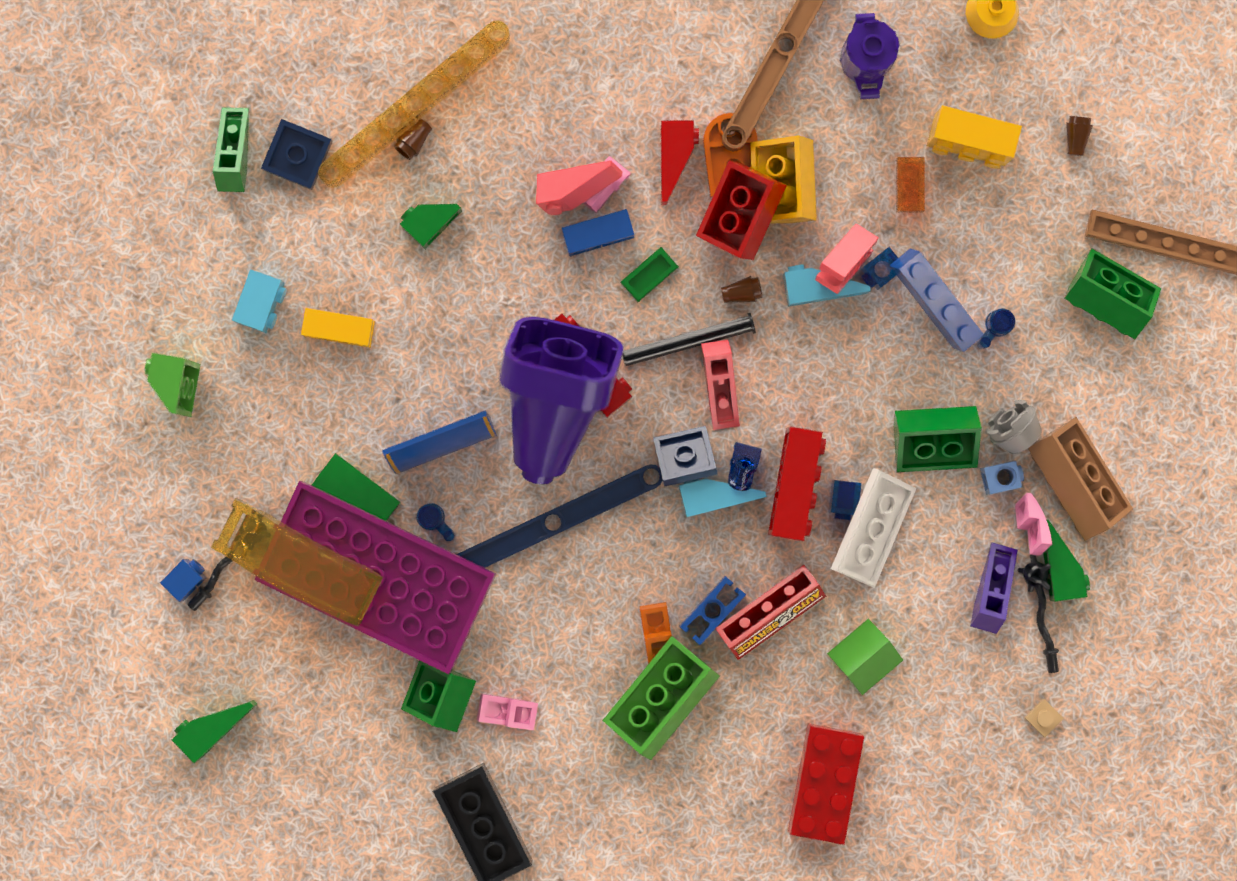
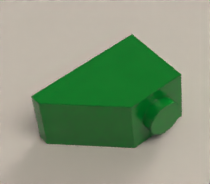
M419 204L415 209L410 207L401 216L403 221L400 225L426 249L462 212V209L458 204Z

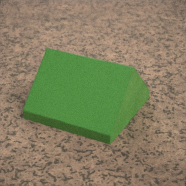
M869 619L827 653L862 695L903 661V658L892 643Z

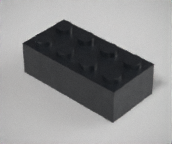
M485 763L434 788L433 793L477 881H502L532 866L533 859Z

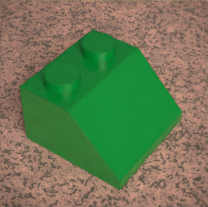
M419 660L401 710L434 727L457 732L476 680L453 670L447 674Z

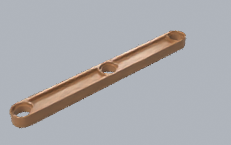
M796 0L724 130L722 144L727 150L738 151L747 142L824 0ZM786 38L792 41L793 49L789 52L780 50L778 42L781 39ZM731 131L740 133L742 136L741 143L738 145L730 144L727 140V134Z

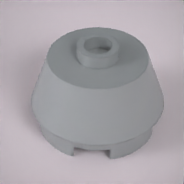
M1025 400L1014 401L1016 406L1011 407L1007 411L1001 408L988 421L991 428L986 432L990 436V441L1011 454L1023 452L1031 447L1038 440L1042 432L1035 408L1029 406Z

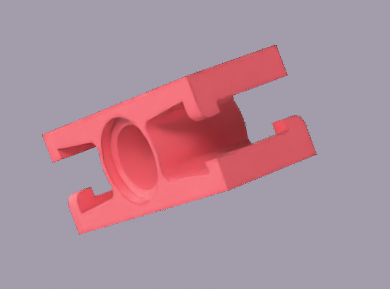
M855 224L820 265L821 272L817 274L815 280L838 294L872 255L873 249L871 248L877 243L879 237Z

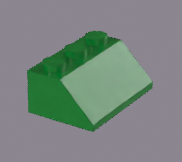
M1091 248L1069 285L1064 299L1073 306L1090 313L1097 320L1116 328L1121 334L1128 335L1135 340L1152 319L1161 288Z
M977 407L895 411L894 442L896 472L978 468L982 427Z

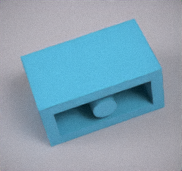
M250 269L232 321L267 333L268 328L273 329L277 320V314L274 313L277 303L281 304L286 295L287 289L283 287L285 283L280 279Z

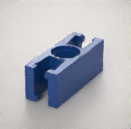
M627 209L562 227L570 257L601 248V245L605 247L634 238V231Z
M726 576L717 583L679 625L687 633L690 630L687 626L699 615L709 622L699 637L694 635L692 638L699 645L705 641L746 596L737 587L734 590L737 595L727 605L718 600L716 596L725 584H728L730 587L733 584ZM712 602L717 603L720 607V613L715 618H709L705 614V607Z

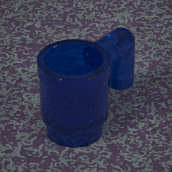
M1001 308L989 313L985 321L987 330L984 336L977 341L979 349L989 347L995 336L1001 337L1013 330L1016 321L1015 316L1010 310Z
M429 503L420 507L417 512V522L422 528L437 530L446 541H453L456 538L455 532L444 522L445 513L439 505Z

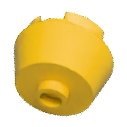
M968 0L967 22L971 29L982 37L989 39L1001 38L1010 33L1018 22L1019 6L1017 0Z

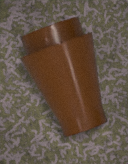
M1069 116V123H1066L1067 154L1084 156V150L1093 127L1091 125V118Z
M419 119L416 124L396 139L397 143L394 145V148L408 160H411L414 156L417 157L432 127L424 120Z
M749 276L728 286L721 287L724 303L756 302V299L763 298L759 277L752 278V276Z

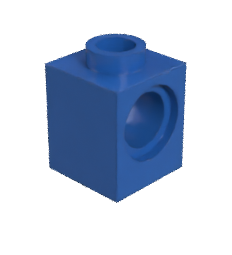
M183 559L160 584L176 600L182 602L207 577L203 574L205 569L195 559L192 561Z

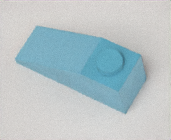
M804 265L788 267V272L783 274L788 307L863 295L871 291L869 285L850 280L836 294L815 280L817 274L821 272L820 270L814 268L805 269Z
M696 479L679 485L686 517L767 497L765 491L710 479Z

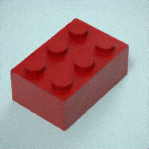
M728 161L696 236L740 259L754 260L787 185L744 164Z

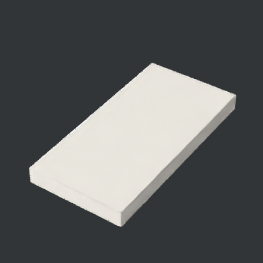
M873 468L831 569L875 588L916 488Z

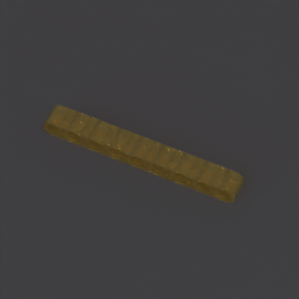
M498 20L490 22L325 160L318 170L322 182L331 188H337L344 184L419 119L499 54L510 42V33L507 25ZM496 30H501L505 33L504 38L500 41H494L490 38L491 34ZM476 47L482 48L484 50L482 57L475 59L470 56L472 49ZM454 65H461L464 68L463 72L458 76H453L449 73L450 68ZM433 82L443 84L442 90L438 93H431L429 86ZM413 99L422 101V106L416 111L408 109V105ZM391 117H400L401 124L398 127H388V120ZM371 134H379L381 139L378 144L374 146L367 144V139ZM351 151H358L360 153V157L355 163H349L346 160L348 153ZM329 169H338L339 175L335 180L330 181L326 179V173Z

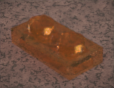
M897 157L896 212H924L925 157Z

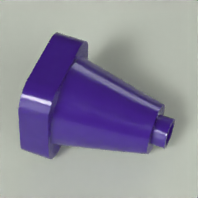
M525 317L515 323L505 346L499 382L505 389L510 391L513 460L515 465L522 470V476L527 481L534 484H549L553 481L554 477L564 474L596 411L608 406L624 349L622 343L615 337L603 332L542 317Z

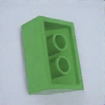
M152 353L151 359L148 358L145 364V375H148L147 381L170 413L192 417L201 364L186 358Z

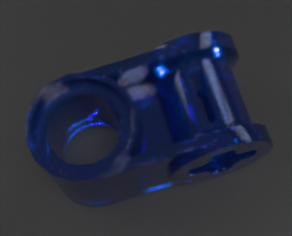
M735 442L732 459H730L729 464L731 466L728 484L735 490L747 491L752 486L754 472L757 470L762 448Z

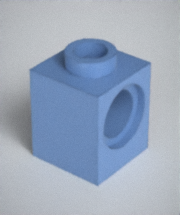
M1016 461L980 468L986 495L1022 488L1021 482L1024 481V473L1021 465L1017 466ZM1002 469L1009 474V481L1005 485L1000 484L997 479V475Z

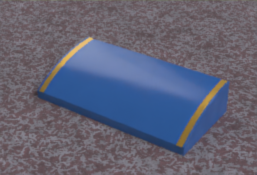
M482 411L386 448L382 452L393 472L398 474L497 436L489 414L486 411Z

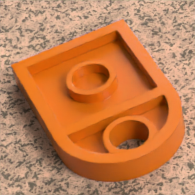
M725 113L717 116L708 124L704 133L703 145L710 197H713L728 161L741 163L751 168L750 142L758 141L755 128L743 148L738 151L727 150L722 144L724 132L721 130V124L725 120H730L734 113ZM735 131L733 134H727V140L732 145H738L742 141V136Z

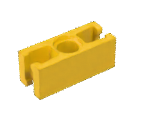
M305 308L301 335L371 348L375 321L369 318Z

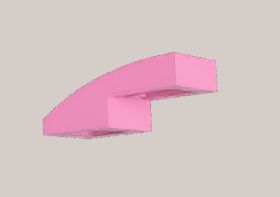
M1026 493L1015 505L1017 529L1028 531L1030 555L1041 556L1052 545L1051 535L1046 518L1032 493Z
M481 693L477 721L534 730L538 703Z

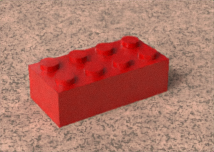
M791 426L786 428L768 535L804 541L805 536L810 537L812 520H808L809 510L815 509L817 493H813L814 483L819 482L822 466H818L817 463L819 456L824 455L826 439L822 438L823 432Z
M810 723L807 724L788 827L790 835L845 845L864 742L863 734Z

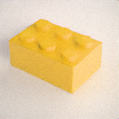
M942 105L934 115L927 146L932 147V152L936 154L948 155V152L959 154L958 159L974 162V159L985 161L984 165L987 167L1000 169V166H1006L1014 158L1022 126Z

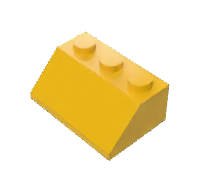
M797 135L750 142L751 168L787 185L770 223L817 221L813 140Z

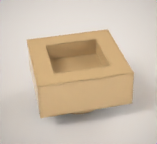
M1042 699L1024 717L1043 737H1046L1064 719L1045 699Z

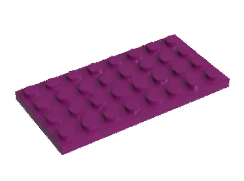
M299 481L254 580L449 674L455 666L496 573L306 482Z

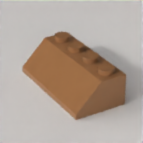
M1077 417L1040 438L1028 448L1032 459L1038 464L1048 485L1054 490L1061 506L1067 511L1074 523L1075 529L1081 534L1084 541L1109 530L1133 510V507Z

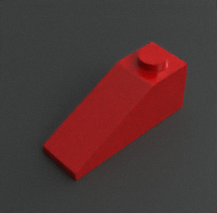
M694 120L661 121V205H667L693 153L694 144H699V128H694Z

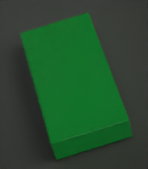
M660 247L620 283L639 303L678 269L679 266Z

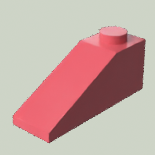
M609 160L537 174L536 204L549 215H560L562 212L575 209L621 178L623 171Z
M728 340L702 343L704 372L713 430L739 427L733 360Z

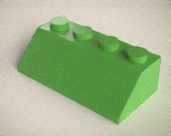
M671 636L602 721L639 754L652 760L720 675Z

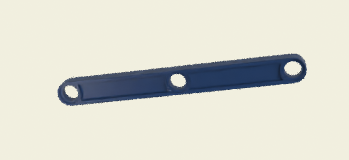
M652 464L646 465L456 555L486 568L657 488L663 481L660 467ZM648 469H655L659 473V480L653 485L647 484L643 478L645 471ZM549 515H557L560 518L561 526L557 530L552 531L546 527L545 520Z

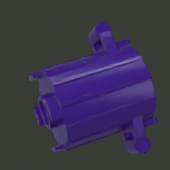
M875 13L855 14V23L842 47L840 57L844 74L855 83L856 89L860 94V100L880 98V89L882 88L884 76L890 71L896 61L900 46L895 30L885 22L876 20ZM877 85V88L862 89V87H875Z

